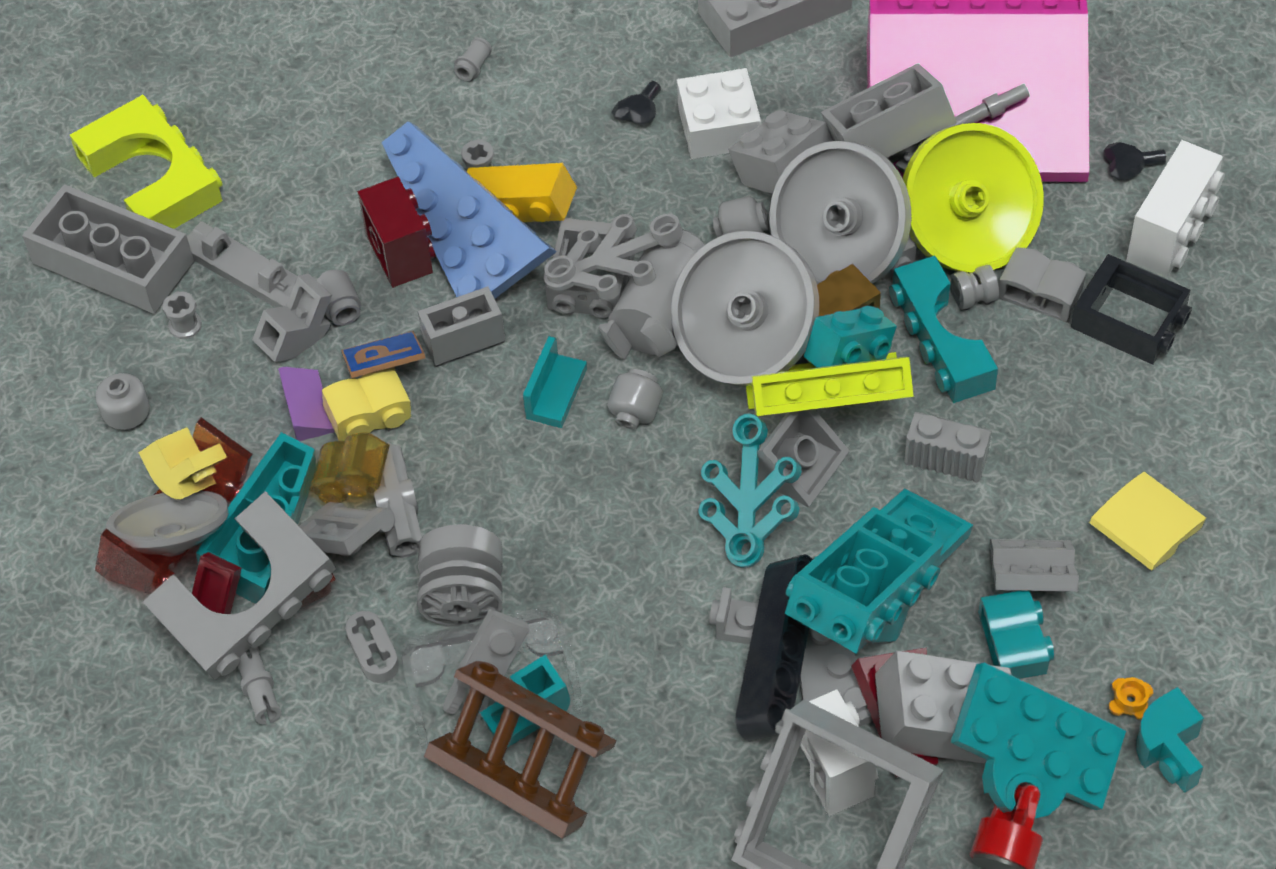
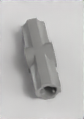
M390 442L378 444L372 451L368 452V457L375 487L372 488L376 505L380 508L391 509L395 516L393 528L385 532L388 549H390L391 555L400 556L401 558L416 555L422 536L416 515L418 513L412 481L407 477L403 452H401L400 446L392 445Z

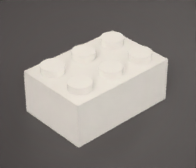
M1184 140L1180 142L1135 215L1127 262L1165 278H1168L1174 267L1179 269L1182 267L1189 248L1186 247L1189 241L1197 242L1204 227L1202 219L1204 216L1210 218L1217 207L1219 197L1215 196V194L1219 191L1225 173L1220 172L1223 156Z

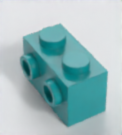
M864 306L860 309L844 312L838 311L834 314L816 317L804 358L817 368L886 359L892 347V340L897 325L886 318L880 309L872 306Z

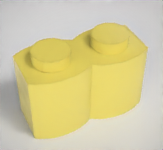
M394 367L369 373L358 379L341 380L322 389L323 407L339 441L359 440L374 429L396 428L402 425L405 420L411 418L410 400Z

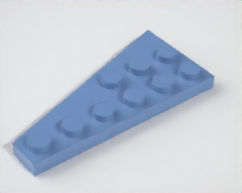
M408 121L381 142L405 190L408 188L413 190L418 203V209H416L418 215L425 214L428 219L432 235L427 237H429L433 245L435 254L456 297L488 286L495 299L557 252L538 237L536 232L528 225L519 220L507 206L479 181L471 177L459 163L452 160L442 151V148L416 125Z

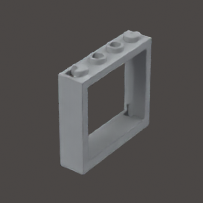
M802 700L791 710L785 709L782 720L775 727V732L779 734L775 747L771 746L768 749L761 763V769L765 771L761 784L757 783L748 797L746 806L751 808L747 820L744 819L735 831L734 835L736 836L735 842L737 846L731 860L747 869H814L763 842L805 731L808 730L911 783L876 868L904 869L944 770L806 700Z

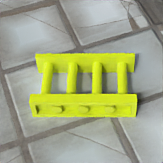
M896 352L888 353L887 358L883 360L818 368L811 362L795 364L786 372L751 376L752 385L746 386L748 409L755 408L756 416L914 397L910 358H897Z

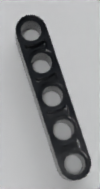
M806 554L770 563L765 570L735 716L736 728L740 736L747 741L779 735L775 732L776 724L782 720L785 709L791 710L795 706L809 627L784 613L790 598L786 595V590L791 579L813 560Z

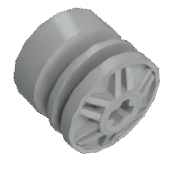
M461 524L439 527L422 537L418 544V569L420 577L417 582L419 591L417 594V606L419 612L426 619L446 626L482 624L490 609L498 612L502 610V579L500 575L503 572V548L501 540L493 532L482 527Z

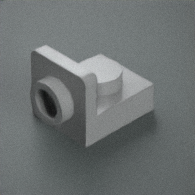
M723 587L720 601L713 600L710 612V624L716 625V639L750 645L758 603L731 599V588Z

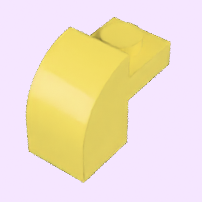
M187 427L156 440L138 452L155 484L162 492L174 499H183L216 484L212 476L217 473L214 466L227 458L220 443L200 452Z

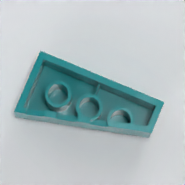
M281 432L228 506V517L222 526L205 539L196 552L197 564H199L201 555L210 552L241 567L236 594L255 604L260 601L268 589L271 580V564L267 554L242 529L235 518L266 491L298 525L316 475L315 449Z

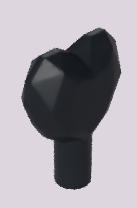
M650 81L640 94L630 95L618 101L612 110L614 118L620 121H632L641 126L651 122L656 115V106L653 99L661 91L659 83Z
M1122 142L1108 144L1104 149L1105 158L1111 163L1109 166L1110 176L1117 180H1129L1141 173L1145 166L1166 163L1164 150L1141 152L1135 146Z

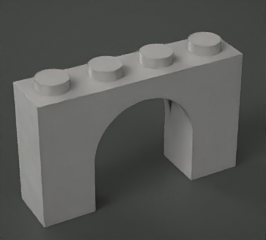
M266 491L235 518L242 529L267 554L271 564V580L266 593L258 603L248 610L236 614L213 612L204 607L174 574L143 601L147 608L214 680L220 675L226 676L239 665L240 657L249 648H256L263 644L271 635L272 631L270 629L282 618L287 620L296 614L302 606L301 601L312 591L318 592L330 582L333 576L332 573L336 570L330 558Z

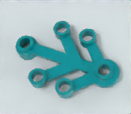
M754 414L740 416L733 425V436L743 445L740 489L728 477L726 466L719 461L709 460L701 469L702 478L709 484L716 486L739 511L737 528L725 516L726 510L724 505L714 498L703 500L698 510L700 517L713 524L725 537L727 558L731 563L741 568H748L758 563L764 553V540L783 521L790 522L796 519L800 510L799 504L794 499L782 495L775 499L772 510L755 525L756 511L785 482L793 483L797 481L801 476L802 468L793 458L782 457L776 462L774 470L757 487L758 450L760 445L766 440L768 429L765 422ZM757 427L758 432L756 436L749 439V432ZM792 464L793 470L791 474L784 476V468ZM719 467V474L711 479V470ZM785 503H790V511L782 515V506ZM716 505V513L713 516L708 517V509L711 506ZM750 542L751 548L749 552L742 555L743 545Z

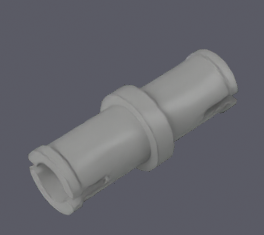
M258 647L249 648V657L246 652L240 657L241 661L238 665L242 677L240 686L243 694L250 699L256 722L266 724L264 713L267 712L269 721L272 723L281 716L280 707L272 690L274 681L271 673L265 671Z

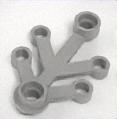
M622 214L614 218L612 228L603 240H601L595 228L582 230L577 236V242L567 256L554 257L545 265L544 281L547 287L552 290L561 291L570 289L575 285L597 290L599 297L603 300H611L617 297L621 290L617 278L610 274L597 276L588 273L595 269L632 276L635 284L638 286L651 284L656 278L651 262L646 260L636 262L623 258L658 244L663 248L677 246L683 235L678 217L673 214L660 215L651 222L650 233L620 245L618 244L622 239L632 237L637 231L633 217L629 214ZM594 252L592 256L583 259L586 253Z

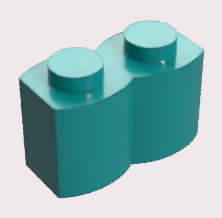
M1024 590L981 597L978 613L993 666L1010 668L1011 675L1018 679L1047 674L1049 662L1054 660V648L1050 636H1044L1039 626L1044 622L1039 600L1033 601L1030 591Z

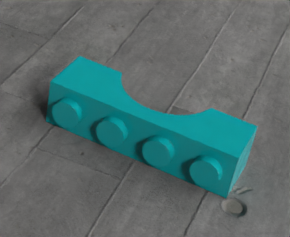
M931 256L894 268L893 284L889 286V294L893 304L896 307H902L905 313L904 321L908 332L911 335H917L920 341L919 348L923 360L927 364L932 363L936 370L935 379L938 388L942 393L947 391L952 402L956 403L995 390L998 367L983 340L958 337L947 331L938 321L937 314L949 302L950 281L936 256Z

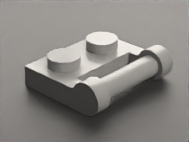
M329 502L300 524L299 527L323 552L349 556L358 552L362 548V544L378 531H390L393 528L395 516L389 508L377 507L373 510L346 508L342 503Z

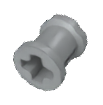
M473 140L462 148L461 156L466 164V172L468 168L493 166L491 161L493 160L494 152L488 142Z
M178 291L167 296L162 304L163 312L169 319V331L174 337L179 339L195 336L200 331L202 325L200 316L195 312L197 306L195 300L190 293Z

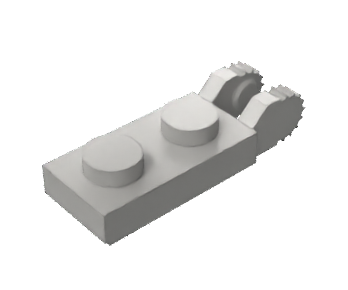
M490 609L458 669L475 661H484L497 667L499 673L505 676L530 630L528 623ZM454 677V682L445 698L444 712L452 715L457 712L464 700L466 689H470L469 685ZM486 695L475 723L480 721V718H482L480 712L488 706L490 697Z

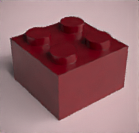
M399 176L357 191L366 237L391 287L394 288L433 273L431 259L436 258L433 245L429 237H427L432 235V231L425 214L418 215L416 211L418 203L411 188L405 190Z

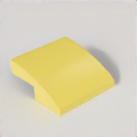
M1143 472L1112 496L1092 516L1089 523L1152 571L1168 560L1175 553L1180 543L1202 528L1206 517L1146 472Z

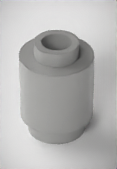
M328 270L322 273L316 281L332 295L325 312L326 317L332 320L334 324L341 326L354 322L360 315L361 301L348 273L343 270Z

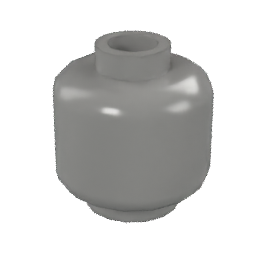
M745 196L721 203L718 217L713 218V226L717 237L738 231L765 233L764 231L769 230V221L763 202L757 203L753 197Z
M629 369L628 373L617 376L607 407L612 414L617 416L615 421L618 424L636 429L638 424L653 422L663 394L662 388L657 383L658 379L653 374L639 369Z
M127 373L114 374L104 379L97 387L95 394L96 403L102 419L108 426L120 430L131 429L141 424L148 416L150 409L148 396L143 383L136 376Z

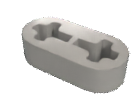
M371 611L356 612L346 622L345 629L349 644L368 680L375 683L388 682L395 677L399 669L396 651L376 614ZM365 625L367 629H370L371 641L366 642L363 634L359 633L358 628ZM377 651L381 659L386 662V667L381 669L376 664L374 665L372 653Z

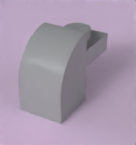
M310 274L298 275L287 305L263 310L252 340L274 362L297 357L321 340L328 331L331 323L324 318L332 295Z

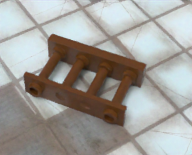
M475 661L457 669L454 677L470 686L468 695L453 733L449 732L429 742L424 757L562 839L580 829L587 812L575 806L573 798L590 756L596 758L614 748L617 740L606 735L601 726L578 719L501 675L498 668L488 662ZM485 695L505 706L487 753L472 746L469 740ZM520 715L540 726L522 774L505 765L503 760ZM555 736L575 746L557 794L542 787L538 781Z

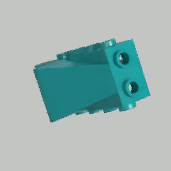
M904 488L881 510L875 507L870 509L791 579L786 590V595L790 598L784 614L856 654L868 642L896 641L902 631L909 608L916 603L924 588L930 590L940 574L938 566L969 538L973 524Z

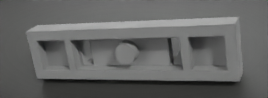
M202 221L187 236L194 261L275 308L287 305L297 275L286 270L281 263L274 259L269 260L230 238L225 231L216 226L213 228ZM224 249H226V250L217 258V256H218Z

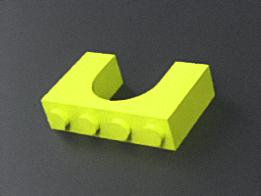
M144 95L135 98L70 134L76 156L94 178L135 156L156 155L171 162L170 168L162 178L124 199L126 209L175 229L222 202L219 188L223 185L217 172L212 167L209 169L205 167L198 150L194 146L189 148L185 144L184 136L176 125L170 126L161 107L158 104L152 105Z

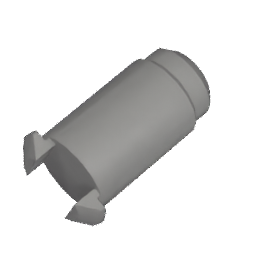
M682 229L681 241L673 248H663L658 244L643 251L638 261L646 260L651 262L656 274L655 280L651 284L638 286L635 284L633 277L630 276L609 316L608 323L599 325V331L604 341L616 355L624 360L630 349L650 355H657L659 358L676 348L677 343L672 328L671 312L674 288L687 262L705 245L691 231Z

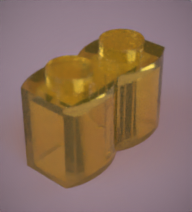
M356 433L348 436L345 441H333L324 444L320 448L309 490L317 494L318 498L324 503H341L351 499L353 496L364 497L366 494L375 492L380 487L390 445L371 433Z

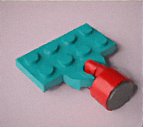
M985 662L976 664L950 742L986 759L982 776L984 794L988 793L995 803L991 817H984L980 820L970 851L973 862L983 869H1035L1043 843L1042 836L1031 830L1035 818L1051 814L1061 805L1064 797L1093 810L1103 809L1126 730Z

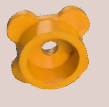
M1134 677L1114 680L1112 683L1114 699L1109 703L1110 712L1116 716L1122 714L1133 715L1136 719L1142 720L1143 714L1148 707V700L1153 695L1152 686ZM1132 696L1135 701L1130 702L1127 697Z

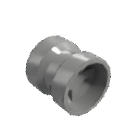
M990 265L977 267L972 273L961 271L951 275L952 294L959 309L971 308L979 301L990 303L999 299L998 281Z

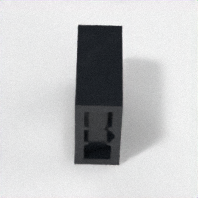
M1108 254L1074 305L1070 328L1153 365L1160 353L1166 355L1171 349L1176 334L1173 333L1176 327L1183 328L1187 323L1192 311V307L1188 306L1191 290ZM1113 289L1169 313L1155 336L1098 312Z

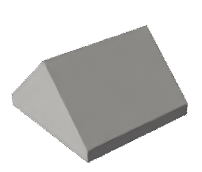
M815 409L787 412L758 450L757 481L762 482L774 470L775 464L780 458H793L802 468L801 476L793 483L785 482L777 491L808 507L850 450ZM792 464L784 468V476L791 474L793 470Z

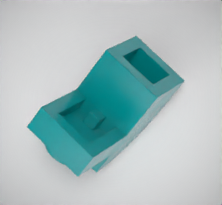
M546 655L510 676V679L567 712L571 701L567 686ZM498 702L480 712L483 721L493 736L505 706ZM520 715L508 747L535 730L539 731L540 726Z
M1179 687L1159 697L1147 707L1138 731L1136 751L1144 769L1159 761V768L1165 779L1171 784L1177 783L1185 793L1198 785L1203 771V765L1185 744L1199 736L1204 718Z

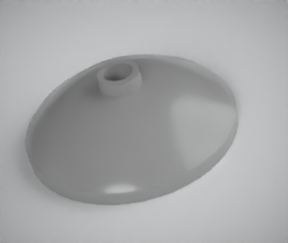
M201 490L183 499H174L165 493H160L123 506L109 517L106 529L108 537L125 549L150 555L176 556L184 553L187 549L195 547L215 533L228 517V506L226 500L221 495Z

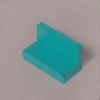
M548 336L524 390L523 400L526 419L562 428L587 371V361L558 354L557 339L555 337Z

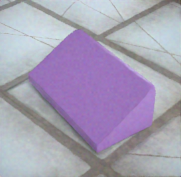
M293 367L278 368L296 439L303 441L334 433V429L323 407V387L318 370Z

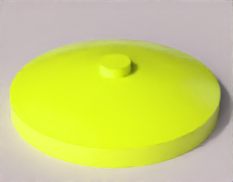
M966 123L948 127L925 140L907 164L903 180L911 203L912 219L909 235L925 256H936L942 267L956 272L965 271L966 273H972L977 267L988 264L995 270L1008 264L1016 247L1027 248L1038 230L1043 213L1044 193L1038 167L1028 150L1008 132L982 123Z

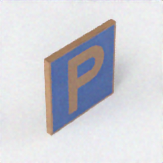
M414 331L341 350L351 378L392 367L395 369V366L426 358Z

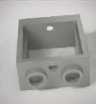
M565 218L564 221H561L555 245L557 252L553 254V258L567 256L577 242L578 234L586 228H595L601 240H603L612 228V223ZM635 234L630 238L622 239L618 245L635 239ZM633 254V255H631V256H628V257H626V258H623V259H627V260H632V261H633L635 254ZM617 273L616 278L621 290L619 295L611 300L601 299L597 290L573 286L567 290L556 291L548 288L546 285L548 310H556L563 314L574 312L607 318L610 316L630 276Z

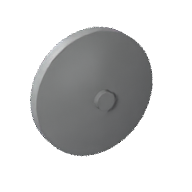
M847 141L820 143L795 157L784 169L777 181L771 199L769 214L771 235L789 244L804 258L814 275L816 284L824 281L832 272L841 271L852 263L872 284L884 277L897 263L906 247L912 219L908 190L895 166L875 149L864 144Z
M738 231L717 237L701 247L690 258L678 277L671 303L674 336L683 355L698 371L709 378L723 383L750 386L752 385L751 376L786 372L804 354L815 318L819 317V293L814 275L807 262L793 247L771 235L756 231Z

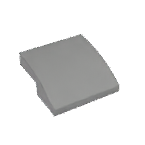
M990 539L991 565L995 590L1078 592L1079 575L1074 566L1075 549L1071 540Z

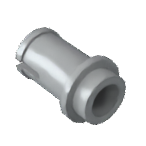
M480 37L474 38L463 56L456 58L454 72L457 77L464 81H470L472 78L476 79L479 76L481 65L492 51L488 41Z

